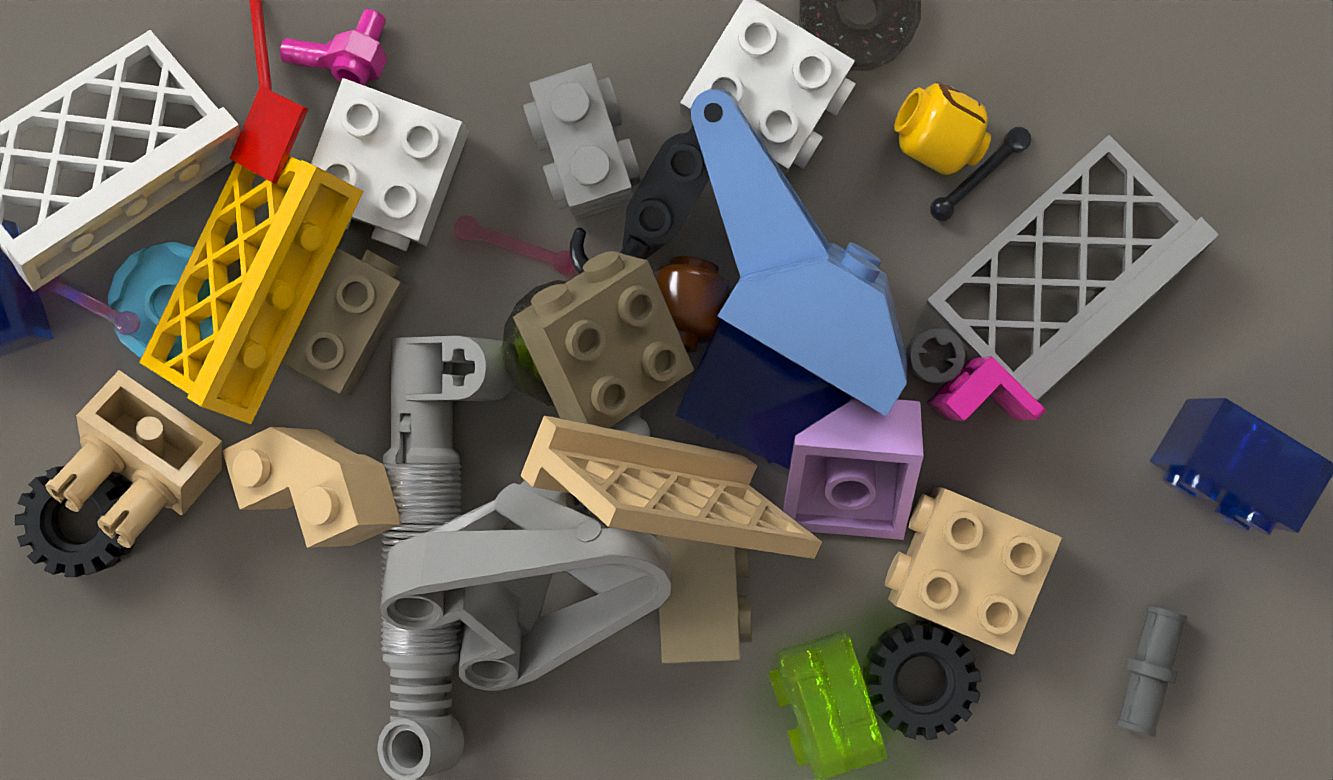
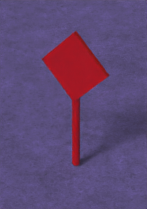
M249 0L259 90L229 159L277 184L308 112V108L272 91L262 0Z

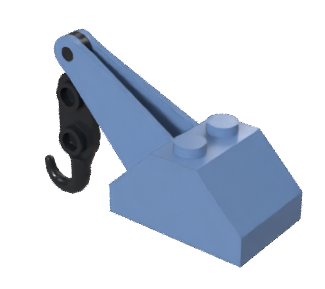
M712 88L702 92L695 98L691 106L692 128L688 132L676 134L664 142L629 202L626 210L623 245L620 253L645 260L670 242L681 230L710 180L740 274L739 281L718 314V317L887 416L907 384V355L887 274L878 268L882 261L855 243L849 242L846 249L835 243H829L745 116L736 98L729 91L722 88ZM581 227L574 230L570 241V259L579 274L584 272L583 266L589 260L583 246L586 231Z

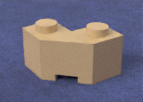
M269 427L222 450L239 509H288L295 506L307 548L353 546L402 524L384 464L365 454L352 452L335 443V439L317 429Z

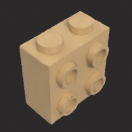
M935 486L931 496L922 494L915 505L910 518L909 529L916 532L907 554L898 552L888 570L885 586L892 589L888 600L901 609L1014 655L1062 537L955 492Z

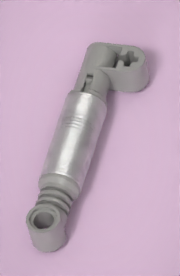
M467 336L391 339V448L383 455V464L402 524L382 533L384 535L381 539L384 543L381 547L384 551L381 554L384 557L381 560L384 563L381 566L384 570L381 573L383 576H385L387 554L392 546L461 516L459 514L462 511L459 508L461 505L459 500L462 497L459 494L462 491L459 488L462 485L459 483L461 480L459 475L462 472L459 469L462 466L459 464L460 455L453 449V402L494 401L502 399L511 392L517 381L519 369L515 354L504 342ZM453 363L475 364V372L466 376L453 375ZM381 616L384 620L381 623L383 626L381 629L383 632L381 635L383 638L381 641L383 645L381 648L383 651V662L390 667V676L398 678L397 681L390 682V692L398 694V696L390 698V708L397 709L398 712L390 714V723L384 727L379 736L377 746L379 761L385 772L395 780H418L447 771L460 760L465 743L463 731L458 721L452 716V712L445 711V708L452 707V696L445 695V692L452 691V681L445 680V677L452 675V667L460 660L461 646L459 644L462 642L460 639L462 635L459 631L462 628L459 625L462 622L456 620L433 629L411 631L397 628ZM419 738L423 744V752L420 748Z

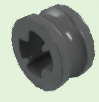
M933 328L922 331L912 338L906 352L907 365L917 379L925 383H943L952 380L960 373L965 364L966 353L962 341L955 333L947 329ZM929 339L936 346L946 344L950 349L951 358L943 360L949 366L942 373L935 366L924 368L921 364L919 355L927 353V350L921 347Z

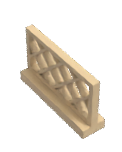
M544 416L520 475L534 488L574 495L603 523L611 528L815 559L822 543L816 536L749 485L757 465L740 454Z

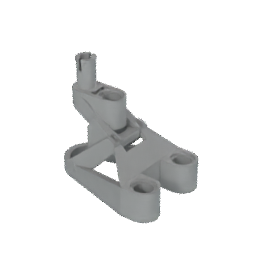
M641 407L609 428L650 437V428L647 422L641 419ZM524 480L520 485L513 483L504 488L498 494L496 500L392 546L387 554L380 610L382 617L388 623L397 628L411 631L433 629L459 619L462 620L463 632L459 677L464 683L473 688L499 691L536 680L662 606L671 593L672 555L666 545L651 534L608 527L574 495L534 488ZM508 521H511L520 530L501 529ZM565 571L598 593L596 596L540 617L553 573Z

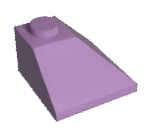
M854 398L795 435L783 512L809 532L904 540L924 456L920 401L897 399L887 416Z

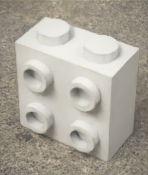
M743 0L681 100L680 114L691 120L693 101L699 94L708 89L722 88L729 91L736 98L738 105L783 174L786 175L793 163L802 169L805 168L823 136L813 131L825 110L836 116L856 83L847 79L846 76L855 60L756 0Z
M342 78L311 164L364 191L346 230L349 229L353 219L374 227L371 239L407 251L409 243L412 241L427 247L469 131L462 121Z

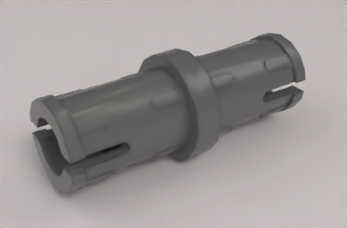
M1148 605V613L1135 659L1128 657L1126 670L1131 671L1120 717L1117 719L1116 725L1155 737L1157 732L1156 726L1168 682L1175 684L1178 672L1173 671L1172 667L1183 625L1188 616Z

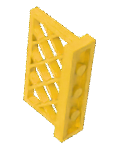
M288 156L277 184L266 179V181L252 189V182L256 173L235 163L139 362L188 393L187 398L199 406L248 424H252L364 192L317 166L303 160L299 161ZM268 202L270 218L256 226L254 210ZM237 222L238 238L225 246V237L231 225ZM240 259L241 276L228 284L227 266ZM209 278L210 296L198 303V293L204 281ZM212 316L213 334L201 341L200 323ZM181 335L183 353L167 362L166 359L177 337Z

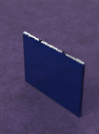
M721 319L675 416L715 434L716 439L724 438L766 458L769 464L774 462L790 470L795 435L848 403L851 395Z

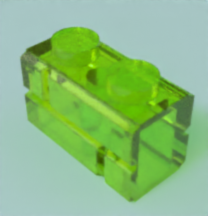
M846 631L832 633L813 639L810 642H804L775 652L779 668L768 671L779 708L791 704L798 728L788 730L787 734L798 767L810 764L815 780H823L848 772L850 769H858L888 758L850 636Z

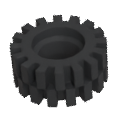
M64 466L46 470L47 475L35 477L28 484L33 490L30 493H22L17 503L25 506L24 513L15 515V526L24 525L25 534L17 536L20 547L31 546L33 552L27 555V557L33 564L44 562L47 565L43 571L52 575L65 573L64 577H79L113 567L121 562L120 557L131 552L135 544L130 548H126L117 543L119 534H116L112 539L101 528L92 540L84 544L75 543L67 539L58 525V513L67 498L60 503L50 495L45 487L47 482L52 480ZM112 472L89 497L98 507L101 516H105L131 486V484L123 485L119 481L123 477L120 473Z
M916 621L915 625H908L907 623L896 625L897 630L890 634L885 631L878 637L881 642L875 649L870 648L866 656L869 659L868 666L863 667V679L866 681V688L864 689L877 715L893 731L897 729L905 737L916 739V735H922L926 740L938 739L936 733L945 731L950 735L958 729L955 724L961 718L965 722L968 721L973 714L969 707L972 702L978 704L981 694L976 689L977 682H981L980 670L975 667L974 661L976 659L971 650L963 644V641L947 629L939 625H930L925 621ZM919 656L930 657L938 661L942 666L945 678L943 688L938 696L925 703H915L907 700L902 696L898 687V675L902 666L910 659Z

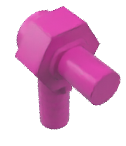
M366 9L363 11L355 30L336 34L334 39L327 44L285 38L280 47V58L284 63L320 69L329 68L333 77L339 82L344 78L365 86L368 81L379 79L387 61L383 48L378 41L386 19L381 13Z

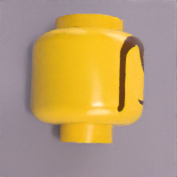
M941 82L934 83L926 89L920 87L914 89L903 102L895 119L894 129L899 133L901 151L943 175L956 173L966 164L970 166L976 165L985 155L991 141V134L986 132L988 115L985 106Z

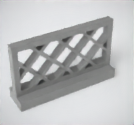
M1108 135L929 297L927 304L979 358L992 356L1039 402L1200 256L1219 234L1202 217L1196 221ZM1105 157L1125 175L1124 195L1089 194V171ZM1080 180V194H1065ZM1134 184H1135L1146 196H1136V195H1133ZM1053 204L1080 205L1079 237L1043 236L1044 212ZM1088 205L1124 206L1123 238L1088 237ZM1133 206L1158 207L1175 225L1160 239L1133 238ZM1035 221V236L1020 235ZM1008 245L1034 246V278L997 277L998 254ZM1043 246L1079 247L1078 280L1042 279ZM1087 248L1123 249L1122 274L1114 281L1087 280ZM1132 249H1148L1132 264ZM990 262V277H974ZM963 286L989 287L988 320L962 319L946 301ZM997 287L1032 288V321L996 320ZM1042 289L1077 290V315L1068 323L1041 322ZM1086 290L1102 291L1086 305ZM973 329L988 330V343L986 344ZM996 330L1032 331L1031 356L1014 372L995 353ZM1040 332H1057L1040 347Z

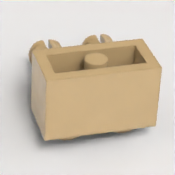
M118 370L76 415L82 448L52 480L47 482L45 487L58 502L62 503L67 498L66 507L74 512H79L84 502L112 472L121 473L134 482L105 516H101L97 521L98 526L105 534L112 539L116 534H119L117 543L130 548L134 544L135 539L163 507L171 508L183 516L221 472L222 440Z

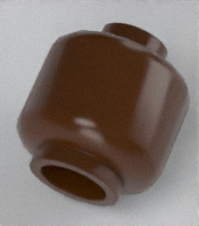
M676 256L670 260L669 265L660 266L653 274L686 352H696L698 343L714 341L722 334L725 320L718 317V314L730 296V286L726 279L718 274L719 268L716 264L696 257Z

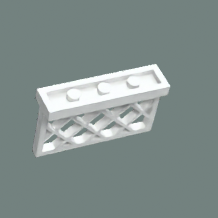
M151 30L147 31L0 122V162H2L0 171V248L12 261L19 275L34 292L231 163L233 160L229 158L240 135L239 124L224 107L218 109L153 32ZM148 55H151L162 68L159 86L125 82L128 68ZM171 80L178 88H170ZM88 92L111 95L106 119L72 115L75 100ZM122 96L155 100L152 124L117 121ZM167 102L193 105L203 116L202 119L186 129L162 126ZM35 125L57 128L52 153L19 149L22 133ZM69 130L102 133L103 137L98 159L64 155ZM114 135L149 139L146 155L133 163L110 160ZM159 141H166L159 146ZM15 163L49 167L44 193L10 190ZM61 169L95 173L92 189L79 198L56 195ZM107 174H108V175H113V176H111L110 178H108V179L106 180ZM6 203L41 207L37 225L13 239L2 226ZM53 209H58L57 212L52 214Z

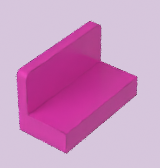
M992 356L969 359L964 364L960 373L952 380L947 381L927 402L943 420L965 421L988 396L1015 420H1038L1046 412V409Z

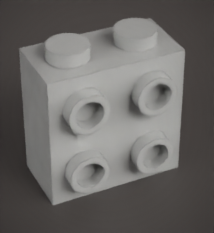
M589 63L530 82L529 85L535 101L524 104L523 107L539 151L551 149L554 162L544 165L543 169L558 209L561 210L569 207L575 220L578 221L628 205L633 197L632 186L641 183L640 171L629 138L617 142L613 127L622 125L609 77L597 81L592 64Z

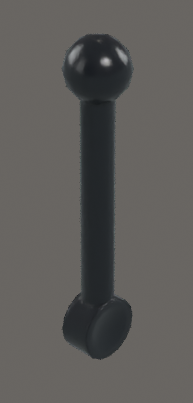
M1023 127L1011 129L1005 135V144L946 198L939 197L933 200L930 206L932 217L938 221L950 219L954 213V206L1013 152L1020 153L1029 147L1031 143L1029 131Z

